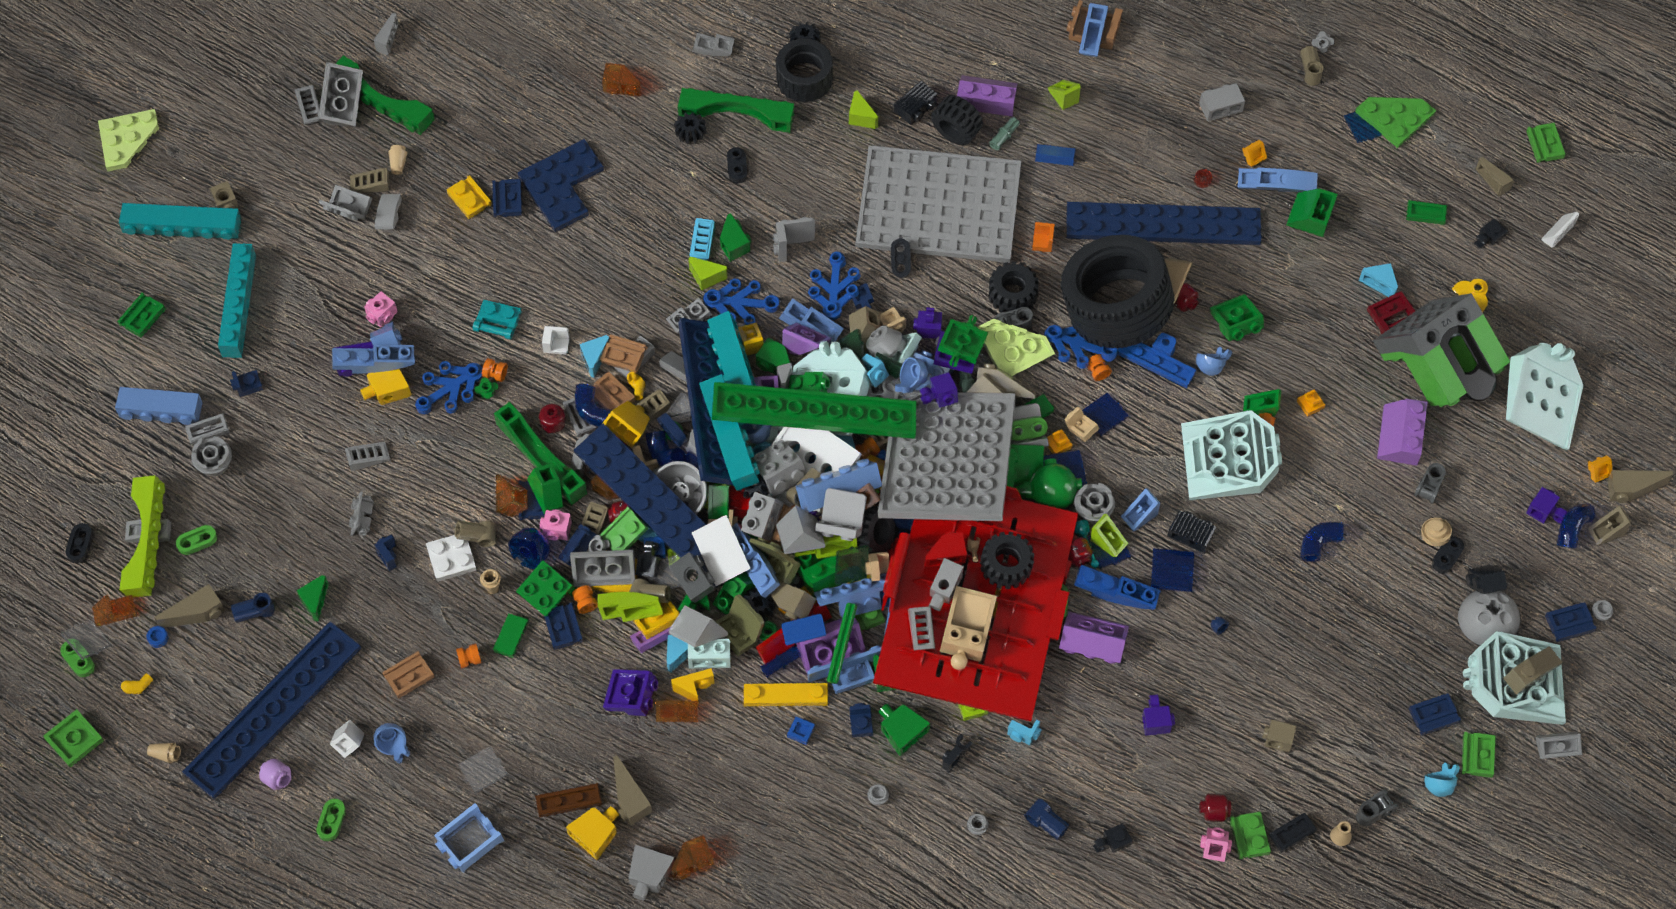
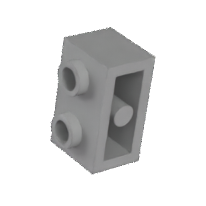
M1237 83L1227 84L1214 90H1206L1201 93L1199 104L1207 122L1243 112L1245 100Z
M754 492L749 501L747 514L742 520L741 531L771 541L784 502Z

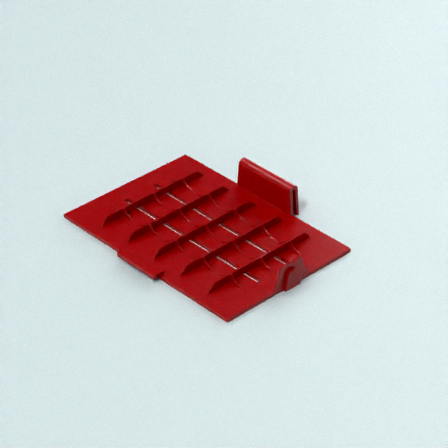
M1006 486L1003 521L976 522L972 520L914 519L911 533H900L895 552L891 555L883 588L882 611L885 608L887 599L891 598L889 606L890 616L873 683L1031 722L1050 638L1059 640L1069 592L1063 591L1061 588L1078 513L1022 500L1017 488ZM1013 519L1017 520L1015 531L1010 530ZM971 527H977L974 541H976L977 537L980 538L977 551L978 561L973 562L972 553L970 555L967 554L966 559L969 561L962 587L995 595L997 584L991 585L989 583L990 579H985L983 577L984 572H981L980 569L983 548L988 539L991 540L995 534L999 536L1000 532H1005V535L1013 532L1014 536L1020 534L1022 535L1021 539L1024 540L1026 538L1029 541L1028 545L1033 547V567L1029 578H1026V582L1023 585L1019 583V587L1014 588L1011 586L1010 589L1002 586L1000 597L996 598L998 605L992 631H988L990 639L984 665L978 664V661L967 659L966 667L962 670H957L951 665L953 655L947 653L946 656L941 655L940 648L952 600L949 604L944 603L940 611L931 608L935 649L914 651L908 609L929 607L932 599L930 589L940 566L924 568L925 556L939 538L950 531L963 532L966 546ZM1004 554L996 557V560L1005 567H1013L1019 564L1012 555H1009L1007 564L1002 563ZM915 615V619L925 618V615ZM917 623V624H916V627H926V626H927L926 623ZM919 631L917 632V636L928 635V632ZM929 639L918 640V644L929 643ZM939 660H943L944 665L941 676L936 677ZM977 669H981L979 686L976 687L974 686Z

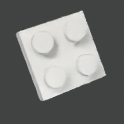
M455 535L426 543L437 582L477 571L468 541L459 540Z

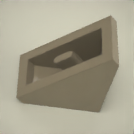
M983 374L966 393L1006 392L990 377Z
M1619 505L1591 525L1588 530L1597 545H1602L1624 536L1631 525V521L1622 506Z

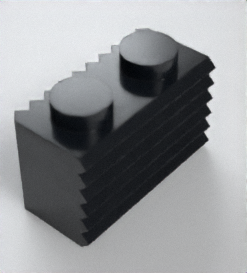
M919 81L894 103V112L912 125L915 121H920L926 111L934 109L937 104V93L923 83V81Z
M1179 510L1169 528L1167 537L1205 554L1215 534L1216 526L1208 520L1197 519L1191 512Z
M1490 564L1467 570L1466 582L1473 590L1481 594L1507 590L1506 577L1503 570Z

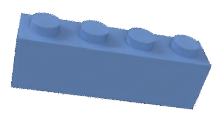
M120 387L115 409L118 416L125 420L133 418L147 422L157 420L164 423L180 422L184 425H189L199 421L203 403L198 393Z
M862 459L857 461V464L854 466H842L838 468L839 471L834 473L825 472L820 474L819 478L803 480L802 484L796 485L801 509L811 512L822 508L828 488L856 492L868 483L874 489L881 487L882 482L877 463L869 461V459Z

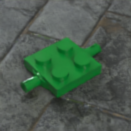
M970 315L967 323L951 319L938 351L952 356L949 364L952 366L954 362L953 367L957 366L959 359L976 364L988 336V332L974 326L977 321L976 316L973 319V315Z

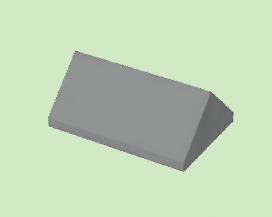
M329 62L326 63L318 119L329 125L353 127L356 125L363 70Z
M633 550L570 553L574 587L585 585L633 584L636 579L635 552Z

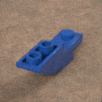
M1084 565L1079 567L1074 586L1092 592L1091 596L1141 609L1155 610L1160 590L1123 576L1119 579Z

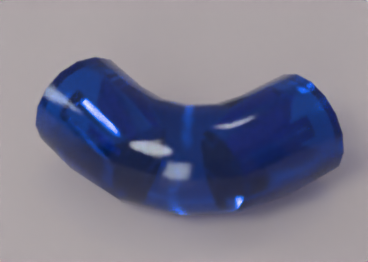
M577 384L575 408L579 416L588 424L599 427L612 409L601 408L595 404L596 388L594 386Z
M665 431L645 434L649 453L653 460H657L658 465L662 467L670 462H686L685 452L681 448H669Z
M1578 504L1570 508L1565 514L1559 527L1558 546L1577 548L1582 526L1592 522L1596 515L1595 509L1591 504Z
M1322 522L1310 528L1302 540L1300 559L1306 562L1319 561L1321 559V548L1324 543H1341L1344 533L1343 522Z

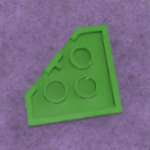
M1368 97L1356 108L1355 113L1398 148L1433 117L1436 110L1423 99Z

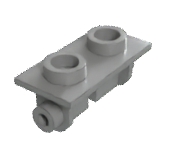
M363 491L359 493L357 498L354 497L351 509L354 510V513L349 520L350 536H353L355 531L359 532L362 536L367 535L370 531L371 518L365 517L364 514L371 516L374 501L371 496L366 495L362 497Z

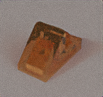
M107 594L92 607L96 627L137 617L132 595L111 600Z

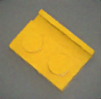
M470 175L464 181L461 180L446 189L447 194L468 219L485 210V207L492 205L491 200Z

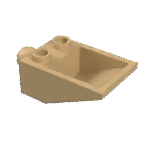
M956 586L940 652L953 655L951 665L954 669H964L967 665V659L981 662L997 596Z

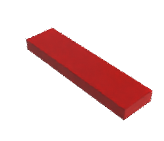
M818 602L813 605L808 615L809 617L821 614L824 622L832 617L827 606H819ZM781 628L759 644L756 649L763 663L768 665L795 644H785Z

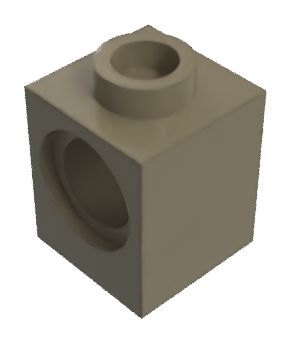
M228 181L210 188L217 208L239 209Z
M1271 720L1270 725L1265 726L1262 738L1266 739L1265 746L1289 753L1296 726Z

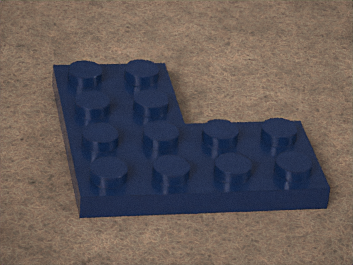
M583 139L517 173L554 232H557L589 215L588 210L572 186L603 171V165L586 140Z

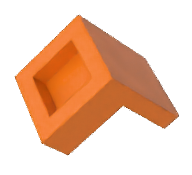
M1035 222L1033 251H1052L1055 224Z

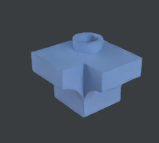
M393 322L385 324L381 329L370 333L373 345H401L402 336L400 331L395 328Z

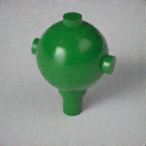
M1056 459L1044 460L1045 465L1033 474L1030 481H1024V484L1014 486L1023 500L1034 501V503L1063 510L1074 502L1076 493L1083 487L1082 479L1076 478L1074 473L1066 466L1057 464Z

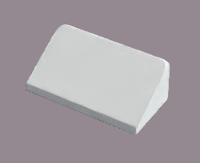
M1573 212L1563 215L1541 240L1551 248L1554 247L1576 224L1579 213Z

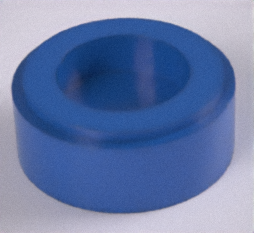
M154 626L149 629L146 638L152 647L160 648L166 645L169 636L165 628Z

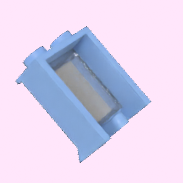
M476 803L434 835L437 840L435 845L442 854L446 852L450 856L448 861L455 870L459 868L463 873L496 845L505 842L501 833L495 830L487 817L485 818L480 812Z

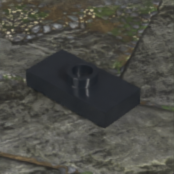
M1303 813L1271 832L1269 836L1282 853L1316 833L1318 829L1308 815Z

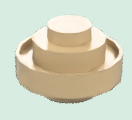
M1430 518L1423 523L1421 536L1427 544L1442 546L1451 539L1452 528L1446 520Z

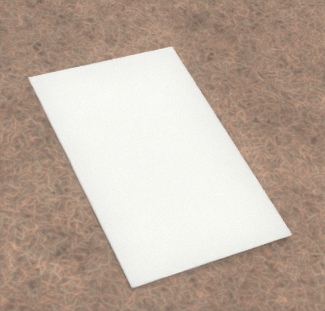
M726 515L692 532L709 573L715 580V586L750 569Z

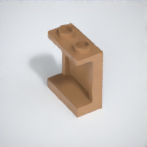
M1079 0L1078 5L1073 7L1071 14L1073 20H1069L1066 30L1069 32V40L1077 42L1082 40L1088 8L1082 6V0ZM1115 8L1114 14L1107 13L1101 48L1113 49L1122 20V9Z

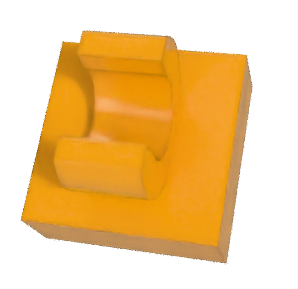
M1261 140L1242 148L1247 164L1251 167L1267 159L1264 142Z
M1315 389L1297 398V403L1307 417L1325 408V403Z
M1062 429L1047 437L1048 448L1054 457L1072 449V443Z
M1607 455L1602 458L1597 457L1595 461L1587 462L1591 479L1595 483L1608 478L1612 471V459Z

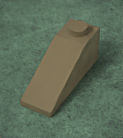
M984 363V366L978 367L977 380L983 374H986L1006 393H1015L1016 397L1037 398L1036 392L1002 369L995 368V364Z
M1612 470L1607 479L1610 501L1626 503L1669 484L1673 471Z
M779 581L780 585L771 593V596L778 607L786 612L785 616L792 620L808 617L816 598L801 589Z
M208 584L155 616V619L159 626L166 628L207 622L218 618L225 609Z
M1549 646L1514 667L1503 679L1517 695L1560 666L1563 662Z
M616 755L613 757L619 805L617 812L623 821L627 820L631 826L652 813V807Z

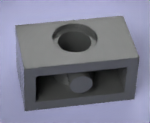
M689 552L669 567L690 600L696 603L716 589L713 585L715 580L709 572H705L702 568L704 565L702 559L698 555L695 556ZM697 571L698 578L695 581H691V574Z

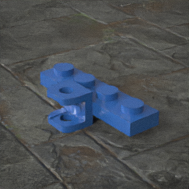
M1166 333L1159 334L1152 347L1139 343L1117 349V355L1186 389L1196 374V369L1172 358L1175 352L1176 338Z

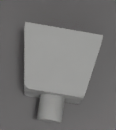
M946 558L943 559L930 589L932 599L929 606L932 609L940 611L944 603L949 604L951 602L955 588L963 577V566Z
M635 845L629 872V883L636 886L633 897L645 900L648 891L659 893L675 866L674 857Z

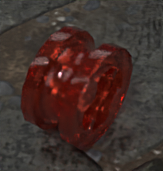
M1206 169L1198 170L1194 177L1195 185L1200 188L1208 187L1212 181L1211 172ZM1200 176H1201V178H1202L1203 176H1205V177H1206V181H1205V180H1204V181H1201V180H1200Z

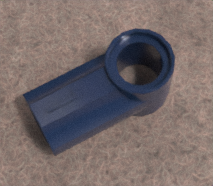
M258 593L253 599L231 605V610L235 622L239 623L259 616L264 618L270 617L275 612V605L267 593ZM263 603H268L265 607L260 608Z
M1037 799L1024 814V817L1030 824L1035 827L1040 826L1056 840H1059L1069 828V824L1052 812V808L1042 799Z

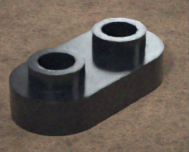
M731 148L727 152L728 176L731 182L740 184L748 177L746 153L742 148Z
M902 238L894 240L891 244V269L893 274L899 278H904L911 272L910 245L907 240ZM899 245L904 246L903 252L897 251ZM899 265L905 266L903 272L898 271Z
M80 523L75 525L71 531L65 553L68 560L72 563H81L87 558L93 539V531L89 525ZM82 534H86L84 538H80Z
M1451 536L1449 542L1439 548L1432 561L1435 571L1442 574L1451 571L1464 549V543L1460 538ZM1451 544H1456L1457 547H1452ZM1441 559H1445L1447 563H1443Z

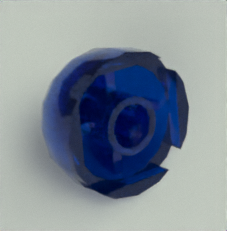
M535 528L519 530L508 542V548L514 559L518 557L519 560L523 561L520 564L529 569H535L542 560L545 562L550 554V543L543 532Z

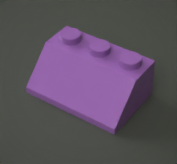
M962 75L957 96L967 100L978 112L1013 116L1018 83Z
M1404 399L1384 405L1377 459L1418 465L1422 453L1428 402Z
M1068 612L1059 649H1063V651L1070 654L1075 652L1084 654L1085 657L1091 659L1101 658L1105 662L1112 664L1120 663L1129 626Z
M855 618L844 659L856 652H866L860 626ZM842 619L824 624L826 636L796 643L806 673L816 665L824 666L830 664Z

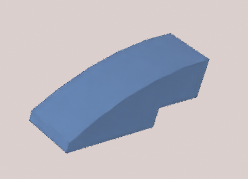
M1089 3L1079 54L1098 57L1108 6Z
M793 298L779 317L780 320L788 325L797 322L831 337L832 339L829 344L836 342L844 329L813 307L808 309Z

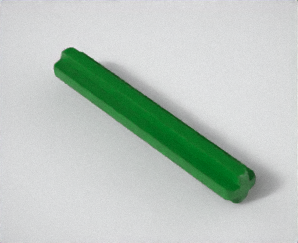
M853 603L846 604L827 677V682L832 684L838 683L857 610V605Z

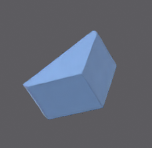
M1145 488L1121 515V518L1133 531H1136L1158 516L1160 502L1148 488Z

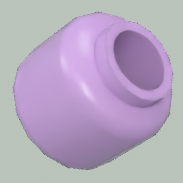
M270 759L260 767L259 778L261 782L271 789L279 790L285 788L290 783L291 770L280 760Z

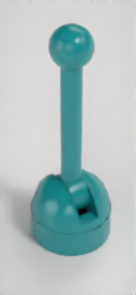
M1081 520L1076 522L1074 532L1088 541L1087 535L1090 531L1088 521ZM1092 554L1091 566L1097 568L1099 562L1095 560L1094 554Z

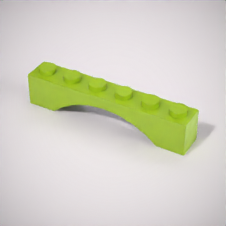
M156 475L133 478L131 497L140 511L141 535L134 555L121 572L119 590L128 598L152 596V588L155 584L154 570L157 566L156 553L159 548L158 535L161 530L160 518L163 512L162 501L163 494L165 493V485Z

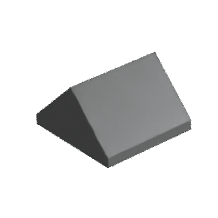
M796 505L776 524L784 554L825 548L821 532L815 531L816 523L818 522L817 517Z
M687 606L683 607L669 629L670 635L693 647L728 636V632L714 620Z

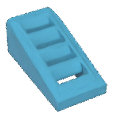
M696 218L690 250L691 257L709 261L715 232L714 220ZM696 249H702V250H706V252H699V251H695V250H696Z

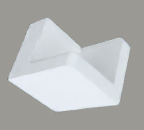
M545 326L542 340L543 352L566 355L570 340L569 329Z
M349 720L335 731L330 745L346 758L360 746L364 732Z

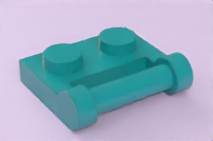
M483 299L477 318L473 323V331L493 333L511 340L522 313L521 308ZM484 321H485V322H490V323H494V324L506 326L507 328L505 329V328H501V327H497V326H493V325H489V324H484L483 322H484Z

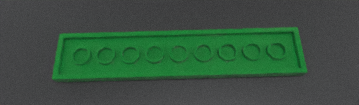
M714 382L712 420L915 439L916 401Z

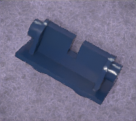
M580 524L558 559L571 566L570 553L587 552L590 541L597 534Z

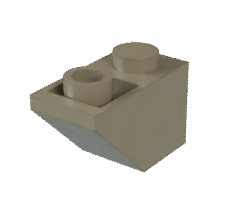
M865 306L849 315L851 350L862 355L869 353L866 342L871 333L881 327L880 312Z

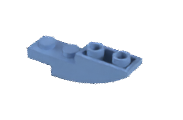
M1239 168L1238 189L1303 192L1317 189L1318 173L1276 168Z
M373 345V349L332 348L333 370H352V374L385 372L415 364L414 345Z
M735 523L732 529L750 566V569L746 572L760 595L766 598L780 585L775 576L776 572L762 551L749 542L751 537L741 531L742 527L740 524Z

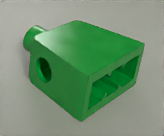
M885 704L879 710V714L885 719L881 723V730L900 757L929 732L930 723L905 705L899 706L894 711L888 704Z

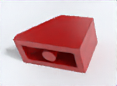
M950 531L942 535L925 556L924 568L939 567L944 558L957 564L966 563L967 551L963 532Z

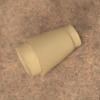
M392 145L388 151L391 173L401 175L408 152L405 146Z
M493 569L485 570L480 577L481 584L490 594H496L499 591L501 580L499 572Z
M174 742L149 744L147 755L171 764L179 760L181 748Z
M1342 821L1331 830L1330 838L1332 842L1338 846H1345L1350 843L1352 834L1351 825L1348 822Z

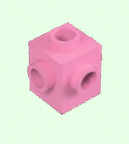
M383 292L369 299L364 306L367 320L372 324L376 323L379 327L389 323L397 313L395 302Z
M546 510L545 517H541L540 529L543 531V536L553 541L558 539L568 541L572 524L571 515L560 510Z
M1218 827L1213 829L1207 828V833L1202 835L1200 848H1204L1203 858L1225 862L1226 852L1230 853L1232 840H1229V832Z

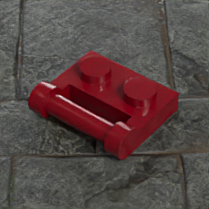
M1402 291L1367 308V312L1380 329L1381 334L1403 319L1387 325L1386 321L1405 312L1408 316L1415 312Z

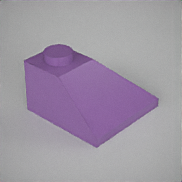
M796 322L784 328L782 345L788 349L790 354L798 356L819 348L821 341L831 342L832 338Z

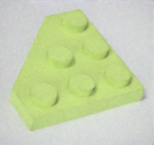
M155 109L98 121L107 172L127 168L133 156L139 153L147 144V139L152 133L155 134L159 126Z
M992 319L977 327L988 332L984 347L993 364L996 365L995 368H1000L1011 376L1055 354L1047 337L1044 335L1035 334L1026 329L1002 323L996 319Z

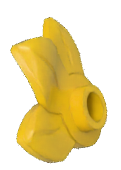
M1474 279L1471 282L1463 280L1456 283L1452 288L1459 295L1472 293L1482 312L1487 307L1488 299L1486 293L1488 285L1484 280ZM1476 285H1480V286L1482 287V289H1481V290H1475L1474 287H1475Z

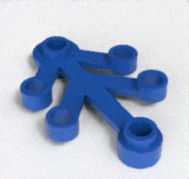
M833 252L829 258L832 266L831 284L823 278L820 270L815 269L810 272L811 280L814 283H818L830 294L829 301L824 298L817 286L809 288L808 294L811 299L816 300L823 306V314L831 320L838 319L841 316L842 307L852 298L859 295L858 287L851 284L861 277L858 268L853 267L849 269L848 276L839 283L840 269L846 265V259L841 252ZM846 289L847 293L838 300V295Z
M734 278L719 291L715 289L708 290L703 297L704 304L709 308H716L720 314L728 311L723 304L731 305L744 319V325L756 323L755 316L749 314L743 306L765 308L770 313L776 312L779 309V299L775 295H768L764 300L745 298L751 293L757 294L760 292V283L756 280L751 281L747 287L739 291L741 289V281ZM731 291L738 292L732 297L726 296ZM730 312V313L732 314V316L734 317V319L736 320V315H735L734 313ZM748 319L753 320L751 323L747 322Z
M1051 325L1044 333L1048 341L1054 343L1057 348L1059 361L1068 362L1070 360V351L1065 349L1064 342L1070 345L1077 358V367L1085 369L1089 365V358L1084 355L1082 349L1101 354L1102 358L1107 362H1111L1117 357V348L1100 347L1088 343L1076 332L1073 326L1062 329L1060 326ZM1075 334L1076 336L1070 337L1068 335Z
M443 361L439 365L441 374L448 375L452 373L460 376L455 379L434 376L432 372L424 373L422 378L425 385L430 386L434 384L443 385V387L428 397L422 396L418 398L415 403L417 411L420 414H428L432 410L434 402L450 393L449 400L445 403V409L447 413H455L457 411L460 386L467 382L466 389L461 393L462 400L465 403L472 402L474 400L475 382L482 378V367L477 363H470L466 367L451 366L449 362ZM445 366L449 367L447 370L442 369ZM427 377H432L431 380H426ZM466 394L471 395L469 398L464 397ZM449 405H454L453 408H448Z

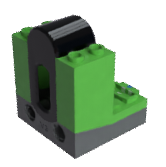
M1472 293L1433 299L1373 340L1384 361H1398L1402 359L1406 362L1430 406H1453L1457 403L1480 402L1488 399L1496 388L1497 378L1495 374L1504 371V366L1510 363L1509 358Z

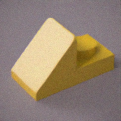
M757 323L738 327L746 355L758 353L764 342Z
M712 668L671 679L673 691L698 704L696 689H705L714 684Z

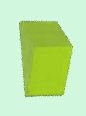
M1062 80L1048 87V91L1062 110L1079 102L1081 90L1079 83Z
M858 90L855 91L849 111V125L876 129L878 128L877 114Z
M689 257V270L701 290L727 279V266Z
M1104 514L1092 528L1090 541L1113 557H1117L1128 544L1107 514Z

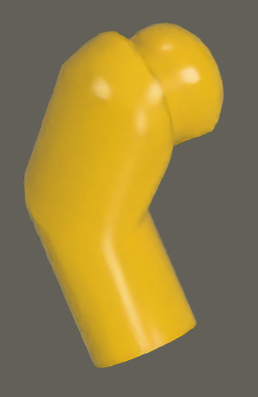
M629 372L627 380L634 389L635 399L642 400L646 385L645 381L638 374Z
M146 673L139 681L125 680L121 684V689L126 694H141L150 685L153 678Z

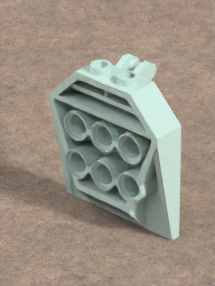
M821 341L819 349L813 350L794 365L792 375H804L805 372H824L830 378V387L827 393L867 396L871 385L867 376L869 371L853 350L849 348L841 349L838 342H832L829 347L827 341ZM778 426V430L781 432L783 427ZM830 431L834 435L852 436L853 434Z
M1539 343V345L1526 348L1510 359L1506 420L1564 450H1569L1583 390V382L1572 359L1575 356V351L1571 348H1566L1561 343H1557L1553 348L1547 343Z
M1253 411L1181 423L1189 500L1261 493L1279 472V466L1282 464L1279 434H1275L1274 427ZM1237 432L1244 433L1242 437L1235 436ZM1212 435L1220 436V438L1216 440L1211 439L1210 437ZM1241 450L1247 452L1243 456L1237 454ZM1220 453L1222 457L1214 458L1213 455ZM1242 469H1246L1249 471L1245 475L1239 473V471ZM1223 472L1224 475L1222 477L1215 476V473Z
M1496 631L1469 656V668L1463 670V677L1469 678V680L1463 683V687L1465 690H1472V696L1493 717L1561 725L1566 723L1562 664L1517 695L1503 679L1514 667L1549 646L1561 660L1560 645Z

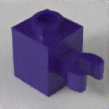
M926 307V311H918V318H914L913 330H917V333L922 338L937 339L941 332L942 312H934V308Z
M949 372L931 377V388L925 387L920 389L922 395L920 398L923 404H928L933 399L936 400L939 408L958 403L957 387Z
M1542 487L1531 502L1526 514L1543 524L1549 516L1561 524L1568 512L1556 507L1560 497L1555 492Z
M1158 694L1149 695V708H1144L1142 714L1145 736L1170 733L1172 726L1175 725L1174 713H1170L1169 706H1159Z

